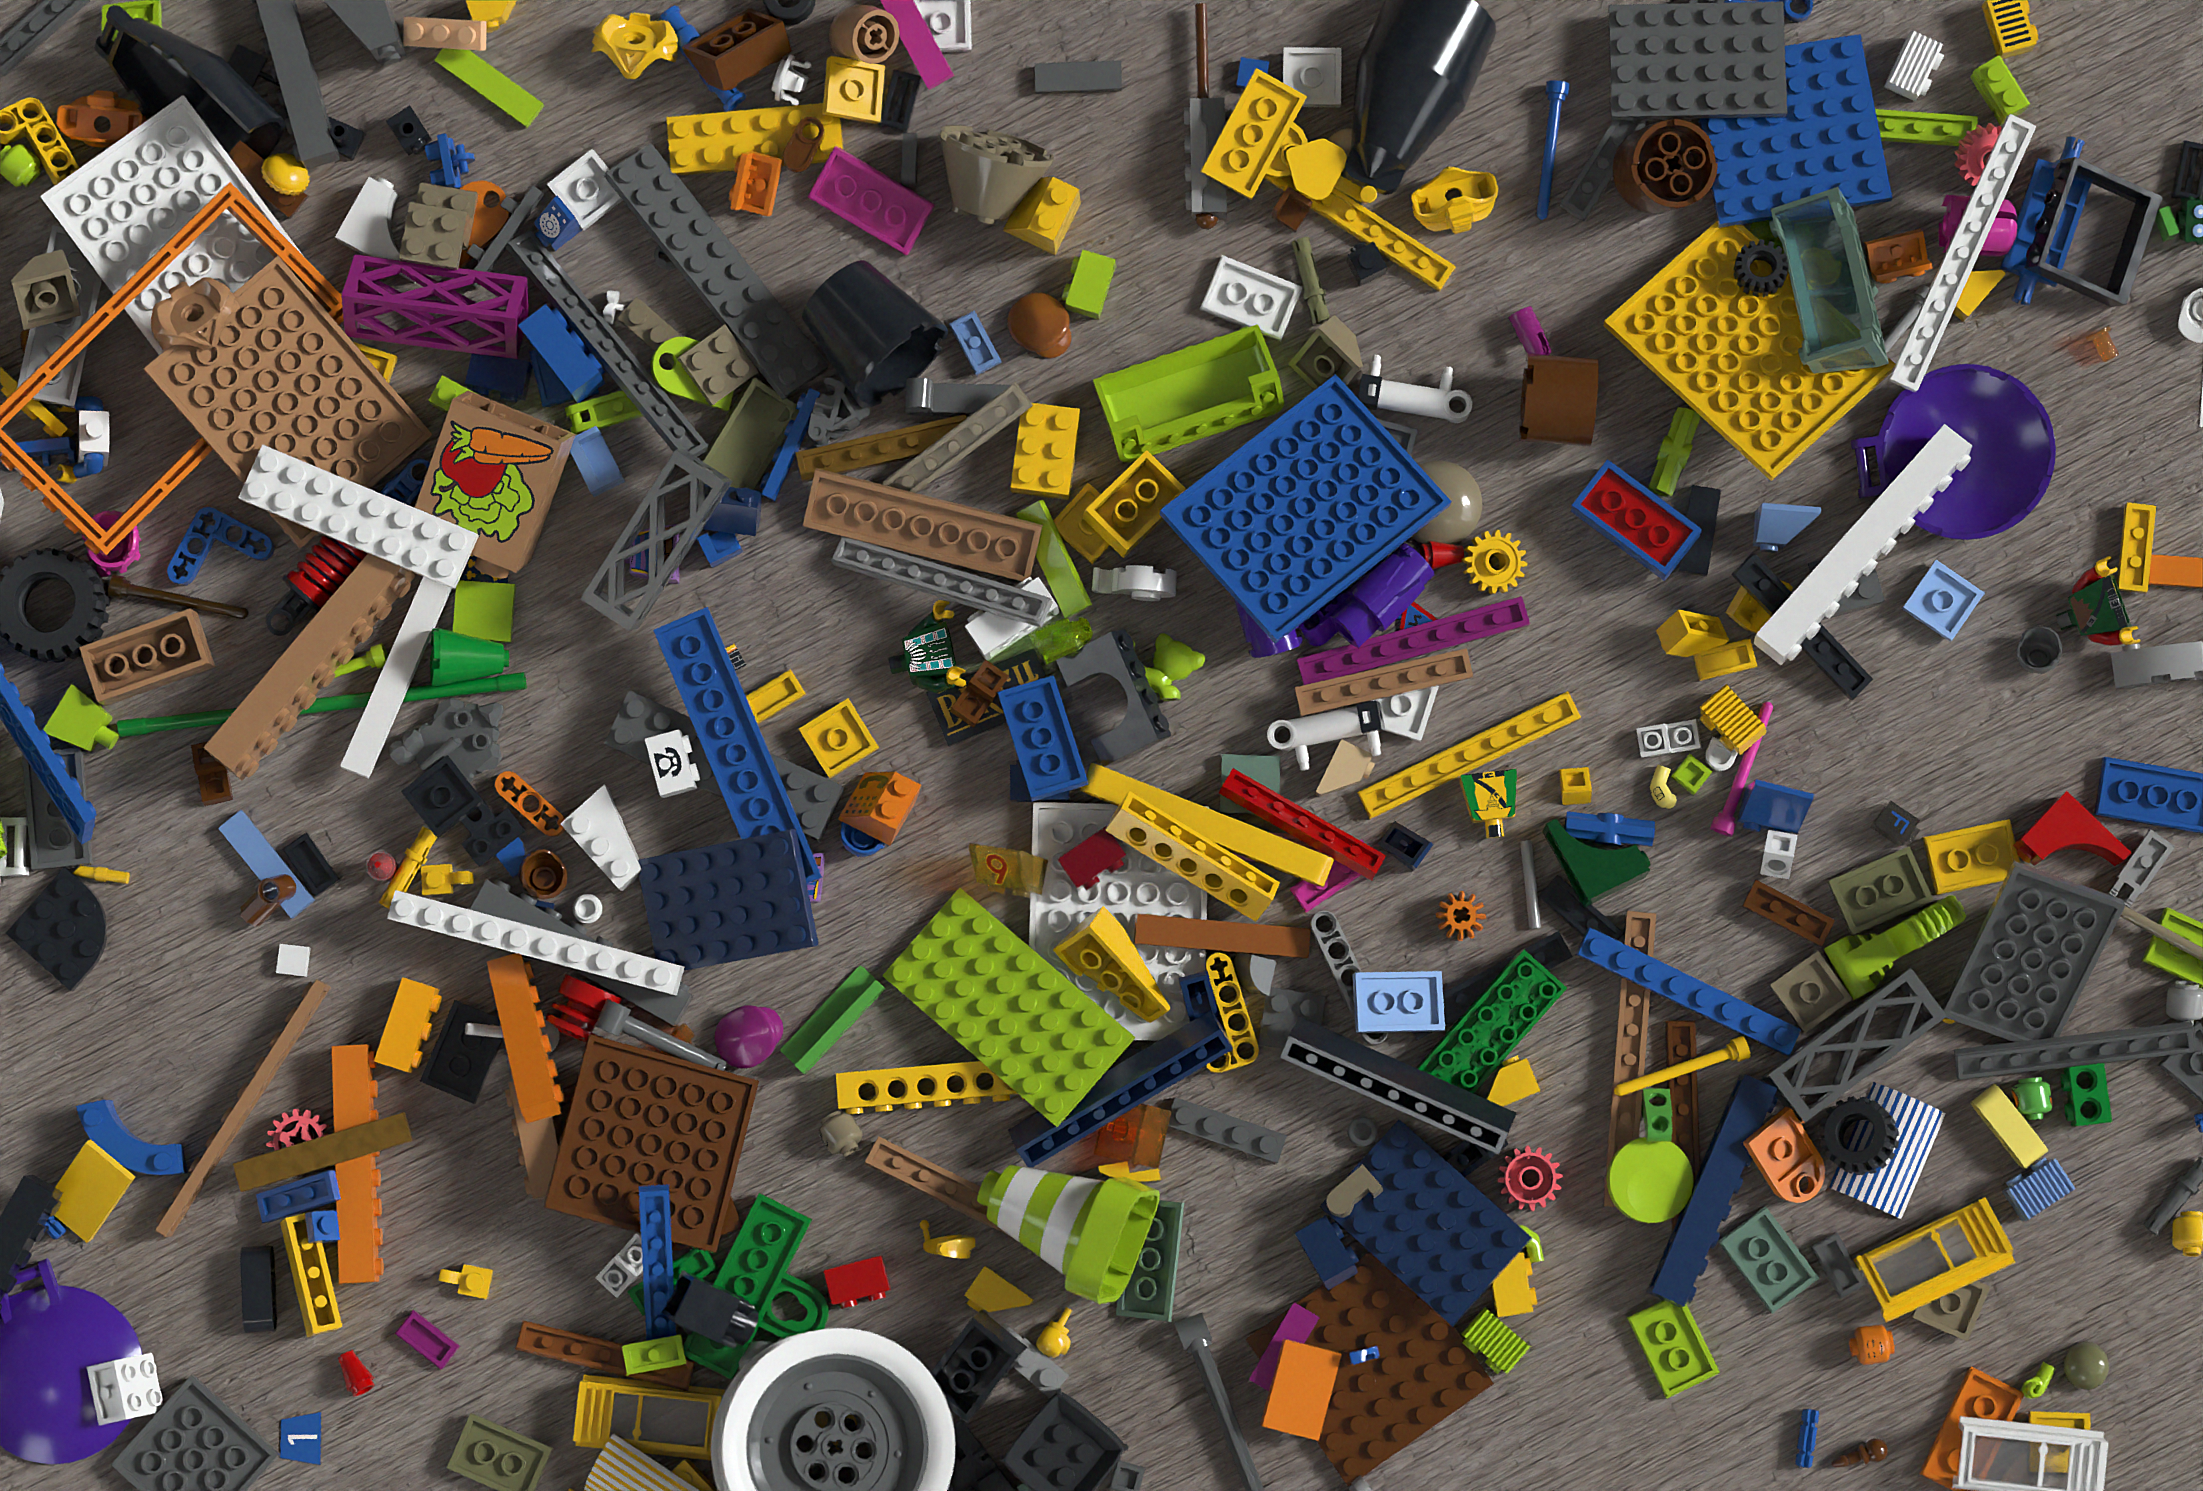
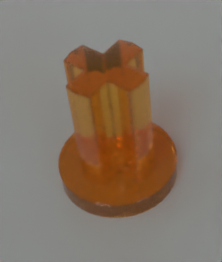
M2109 325L2085 337L2087 341H2093L2103 362H2107L2119 355L2108 334V331L2111 330Z

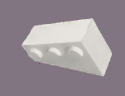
M603 785L568 816L561 825L617 888L624 891L639 878L641 866L610 790L606 785Z

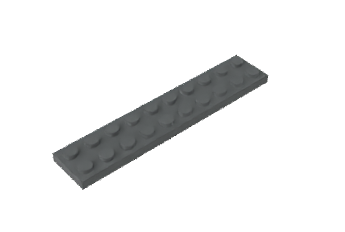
M651 143L605 173V179L721 324H726L749 359L782 400L828 369L829 364L679 177L671 172L670 166Z

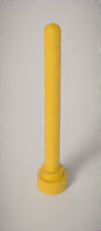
M1743 1036L1731 1039L1730 1043L1726 1044V1048L1618 1084L1614 1088V1093L1617 1096H1623L1728 1059L1731 1061L1737 1060L1738 1062L1749 1059L1751 1057L1749 1046Z

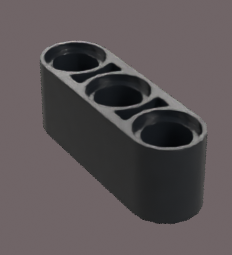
M273 1246L242 1247L240 1267L244 1332H275L277 1329V1303Z

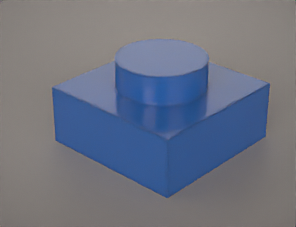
M311 1211L305 1214L308 1243L336 1242L340 1240L337 1211Z

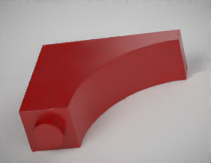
M2068 791L2057 797L2012 845L2017 849L2018 856L2033 866L2042 861L2046 856L2062 850L2088 851L2109 861L2114 867L2123 862L2132 853Z

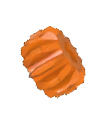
M1459 891L1458 901H1456L1452 893L1448 894L1447 898L1451 906L1446 902L1440 901L1439 906L1446 913L1438 912L1435 916L1438 919L1446 920L1438 925L1439 930L1449 926L1451 929L1447 932L1446 937L1450 938L1454 931H1457L1458 941L1463 940V931L1466 932L1470 939L1474 938L1475 935L1471 927L1481 931L1483 926L1477 923L1476 920L1486 919V914H1476L1477 910L1484 907L1483 903L1481 902L1473 906L1471 903L1475 900L1476 896L1474 894H1471L1468 900L1464 901V891ZM1461 909H1464L1467 912L1465 917L1469 916L1468 922L1463 920L1457 923L1454 920L1457 916H1453L1454 910L1459 912Z

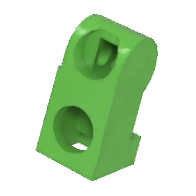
M1643 1088L1641 1113L1644 1118L1646 1141L1671 1142L1672 1107L1670 1089ZM1653 1097H1660L1664 1099V1104H1651L1649 1100Z

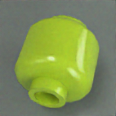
M23 144L15 145L13 148L7 145L0 152V174L15 187L22 185L28 187L40 175L42 171L39 169L40 159Z

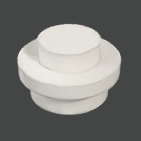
M581 895L573 904V914L582 923H593L602 914V904L594 895Z

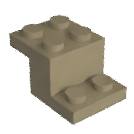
M420 182L416 203L410 202L399 255L400 261L458 270L462 250L468 251L478 193Z

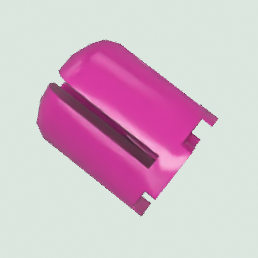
M1946 195L1944 197L1942 206L1947 207V210L1944 213L1942 223H1939L1938 227L1939 247H1945L1942 253H1946L1971 196ZM2004 198L1979 253L1980 256L2001 257L2011 250L2017 236L2018 226L2016 222L2017 212L2011 201Z

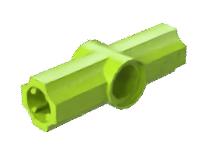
M1677 407L1668 434L1664 436L1656 460L1658 462L1648 486V490L1657 495L1671 498L1675 491L1681 470L1685 468L1693 445H1691L1701 417L1695 411Z

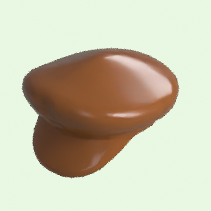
M1041 292L1030 293L1021 297L1011 307L1007 318L1008 330L1013 339L1025 349L1034 351L1045 358H1056L1062 355L1070 346L1072 337L1069 328V314L1055 297Z

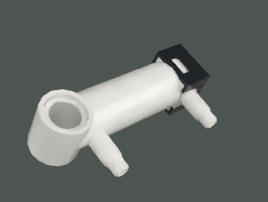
M1380 355L1372 356L1368 374H1362L1358 399L1367 409L1377 410V408L1447 419L1452 423L1465 421L1472 409V399L1468 393L1462 390L1451 391L1453 380L1452 367H1444L1439 389L1382 380V377L1379 376L1381 369ZM1453 400H1459L1464 404L1465 410L1461 413H1455L1450 409L1449 403Z
M1375 700L1356 704L1354 707L1290 720H1278L1269 726L1267 738L1273 747L1281 751H1290L1295 748L1300 770L1305 771L1309 769L1307 746L1364 734L1367 735L1372 756H1379L1381 754V744L1378 733L1385 732L1386 730L1381 704ZM1283 728H1288L1291 733L1290 739L1286 743H1279L1277 739L1278 732Z

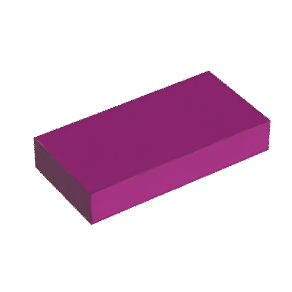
M412 1310L395 1332L399 1338L440 1370H443L460 1348L458 1343L415 1310Z

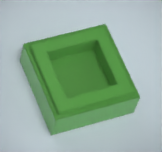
M2169 206L2159 209L2155 222L2162 240L2165 242L2173 239L2179 233V228Z

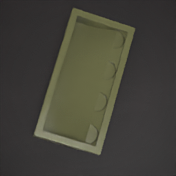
M756 378L748 379L700 460L731 479L733 482L730 487L754 490L771 462L776 449L785 439L784 432L791 419L795 421L799 410L796 409L797 405L787 398L782 400L776 391Z

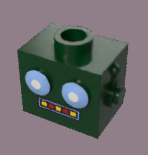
M2200 194L2197 198L2192 196L2181 198V211L2176 213V223L2178 228H2180L2179 239L2187 243L2194 241L2197 245H2203V194Z

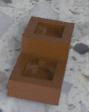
M985 660L969 681L968 686L953 704L950 712L974 728L1009 679V675Z
M209 741L191 745L194 768L198 775L201 799L204 806L233 800L228 769L216 761L204 749V746Z

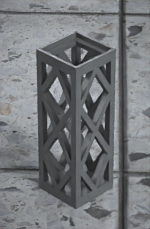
M675 450L580 599L629 631L638 629L733 481L687 450ZM680 468L690 473V475L671 483ZM705 484L712 488L706 499ZM690 485V519L665 531L666 496ZM657 505H658V529H657ZM650 517L649 539L630 548ZM684 532L664 563L665 540ZM649 548L648 584L624 595L625 559ZM656 549H657V573H656ZM616 568H617V599H616ZM609 581V584H608V594H607L606 592L603 591V589H604L605 585L607 584V582ZM644 595L634 611L624 605Z
M1910 968L1900 972L1761 1077L1766 1084L1777 1088L1775 1096L1778 1097L1784 1108H1792L1799 1122L1805 1123L1947 1017V1015ZM1897 987H1899L1906 996L1901 998L1883 999ZM1905 1006L1893 1039L1863 1042L1876 1008ZM1919 1013L1924 1020L1912 1028ZM1857 1018L1848 1043L1821 1045ZM1886 1048L1850 1075L1859 1050ZM1845 1051L1832 1085L1801 1088L1814 1054ZM1796 1064L1789 1082L1783 1073ZM1825 1093L1809 1106L1800 1097V1095Z

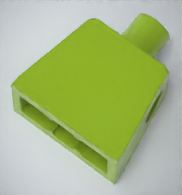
M73 684L70 685L43 729L54 738L90 752L97 743L110 750L119 738V734L107 728L113 717L82 689Z

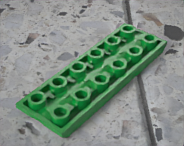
M1522 949L1416 1068L1474 1094L1565 992L1567 987L1526 950Z

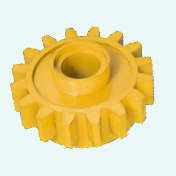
M1495 530L1491 537L1490 533L1485 531L1481 533L1482 540L1476 536L1471 539L1474 546L1465 547L1464 550L1469 554L1468 557L1462 559V562L1467 563V569L1463 573L1471 576L1470 585L1477 583L1479 585L1478 591L1480 592L1488 588L1491 595L1496 594L1497 588L1501 593L1508 592L1507 584L1514 588L1518 585L1515 578H1523L1525 576L1520 571V568L1527 566L1528 563L1521 561L1520 557L1525 555L1526 551H1518L1517 547L1520 541L1511 542V533H1506L1501 537L1500 530ZM1491 555H1495L1499 559L1500 565L1497 570L1493 569L1489 564Z

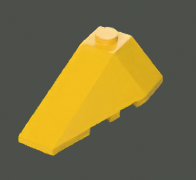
M1104 906L1086 917L1054 947L1053 951L1075 974L1080 977L1083 974L1098 983L1096 988L1102 992L1107 989L1120 998V1003L1147 1022H1153L1171 1009L1124 927Z

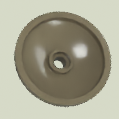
M1430 461L1420 464L1419 466L1452 502L1447 509L1410 538L1419 544H1427L1428 541L1456 545L1466 539L1479 522L1482 512V496L1479 486L1470 473L1454 463Z

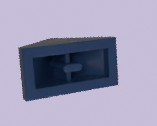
M1396 821L1393 822L1378 843L1382 849L1412 871H1415L1433 846L1430 841Z
M1208 971L1179 978L1178 981L1190 1022L1212 1010L1216 1018L1219 1017Z

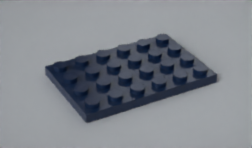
M796 828L638 860L641 866L639 878L657 960L683 966L684 971L819 945Z
M1399 1119L1347 1175V1177L1363 1164L1382 1186L1383 1192L1376 1198L1368 1193L1354 1205L1350 1215L1344 1218H1338L1331 1214L1327 1206V1198L1320 1205V1208L1453 1327L1532 1240V1237Z

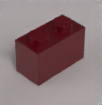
M1107 826L1057 859L1077 890L1083 887L1086 891L1100 882L1098 877L1107 870L1112 874L1125 865L1122 860L1126 858V854L1114 836L1105 831Z

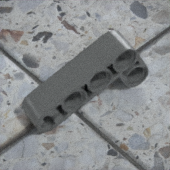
M907 378L905 410L908 415L955 417L966 414L967 417H970L1011 385L933 383L928 378Z

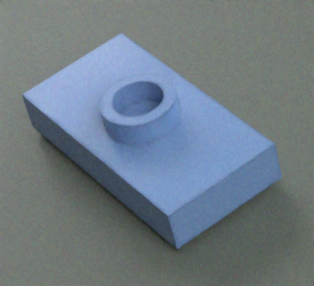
M975 311L949 323L976 376L1002 363Z

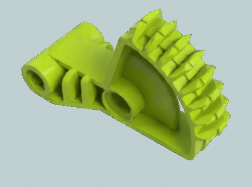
M1948 895L1880 934L1845 936L1824 948V951L1847 991L1855 1000L1876 988L1878 983L1885 977L1886 971L1893 966L1892 962L1956 927L1965 920L1966 914L1960 901L1958 902L1954 895Z

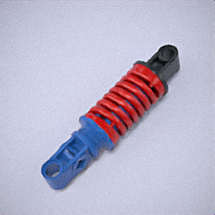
M422 458L410 460L379 493L410 505L419 495L425 479H414L411 475L412 467L422 463L428 471L430 463ZM394 488H396L398 491H400V492L404 495V498H402V497L394 490ZM321 537L320 544L323 547L317 544L312 547L315 555L307 553L304 557L307 563L303 561L297 563L299 572L290 571L286 576L282 577L290 590L266 615L265 622L268 630L277 636L286 635L310 609L318 613L368 553L331 537ZM276 614H284L288 619L286 627L280 630L271 626L272 617Z

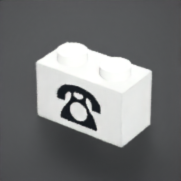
M678 729L645 739L659 794L662 798L697 789L695 781H699L700 777L696 763L690 764L688 753L692 752V747L688 735L683 736L682 732Z

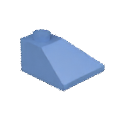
M1762 503L1755 511L1753 546L1760 547L1762 552H1778V548H1783L1820 515L1821 507Z

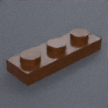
M239 140L228 154L252 188L290 219L309 197L304 192L292 196L284 193L281 194L279 191L271 188L265 182L266 180L261 173V167L265 160Z
M1754 880L1741 906L1819 947H1822L1835 922L1834 919L1758 880Z

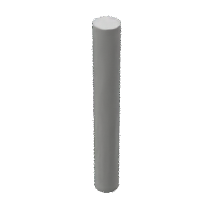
M1532 840L1520 841L1529 929L1541 928Z

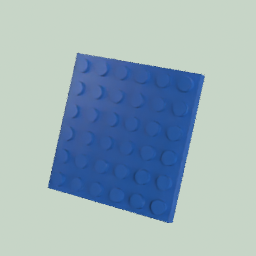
M1860 34L1785 46L1786 117L1698 118L1700 128L1711 139L1710 143L1714 150L1716 163H1718L1717 175L1711 189L1719 228L1772 220V208L1836 187L1840 189L1850 207L1892 200V192ZM1828 196L1785 209L1786 212L1775 213V216L1778 219L1833 209L1829 203Z

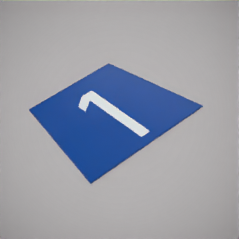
M321 1412L281 1420L280 1458L321 1465Z

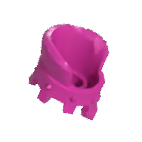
M107 510L99 512L91 518L105 531L122 513L116 510L112 512ZM137 525L107 555H102L100 552L95 555L87 548V557L89 561L92 560L97 566L96 571L101 577L110 576L111 571H119L121 574L127 572V567L134 560L139 561L141 557L139 541L142 540L138 534Z

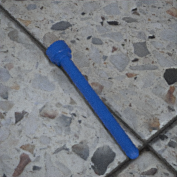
M1557 80L1547 81L1545 94L1548 95L1547 99L1550 101L1536 213L1537 217L1541 220L1546 219L1548 216L1561 103L1565 101V97L1569 94L1570 84Z

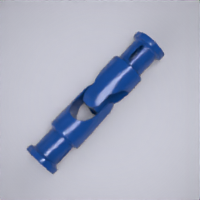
M678 6L670 7L659 16L657 21L665 20L671 24L678 39L676 43L679 51L690 65L697 70L683 52L682 47L699 38L700 34L693 25H688L679 13L680 8ZM699 73L700 78L710 92H715L722 101L725 111L729 112L735 109L746 99V95L743 92L740 93L736 87L723 91L708 85Z

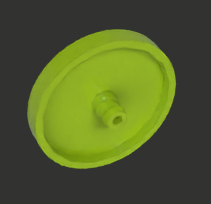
M1641 1137L1627 1142L1614 1154L1607 1171V1188L1614 1205L1625 1216L1637 1222L1658 1223L1673 1218L1686 1206L1693 1189V1172L1688 1158L1674 1143L1647 1142L1645 1137Z

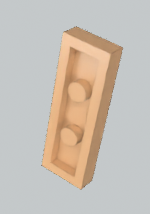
M404 17L403 46L486 50V21Z

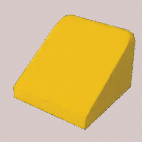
M1589 767L1559 769L1562 804L1591 803L1592 788Z

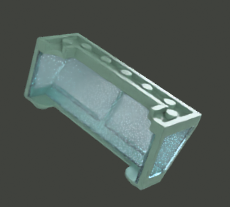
M1836 187L1772 208L1773 220L1769 221L1774 238L1779 236L1784 253L1787 255L1786 262H1788L1789 276L1804 337L1802 347L1798 348L1802 364H1807L1814 374L1873 368L1889 364L1854 212L1840 189Z

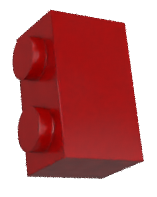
M883 1255L823 1270L832 1305L839 1304L840 1309L857 1305L856 1299L868 1296L869 1302L886 1298L885 1291L891 1290Z

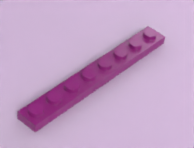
M1520 596L1374 637L1365 641L1359 648L1349 644L1303 657L1296 661L1303 685L1373 670L1530 625L1523 598Z

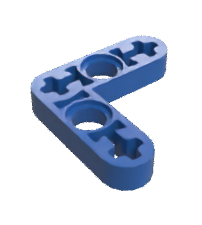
M204 507L197 512L168 565L167 575L172 582L180 586L192 583L215 540L258 561H265L273 555L274 543L268 536L214 508ZM211 514H214L215 525H208L205 533L210 535L209 538L206 539L201 534L195 533L197 528L203 531L206 525L202 521L203 517H210ZM233 526H238L242 529V537L236 542H231L227 538V532ZM250 532L253 533L250 536L251 540L257 543L265 540L264 545L267 547L265 552L260 551L257 555L255 554L257 550L246 543ZM193 539H200L203 543V549L198 554H191L188 551V543ZM184 553L188 558L196 560L193 565L188 561L185 570L189 572L187 577L181 576L177 579L178 574L175 572V569L184 566L186 560L181 558Z

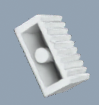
M1911 30L1884 88L1913 101H1916L1919 95L1925 96L1932 80L1928 79V75L1931 69L1937 71L1944 57L1943 54L1939 53L1943 44Z

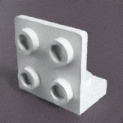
M152 1353L87 1367L99 1426L157 1413L163 1407V1398Z

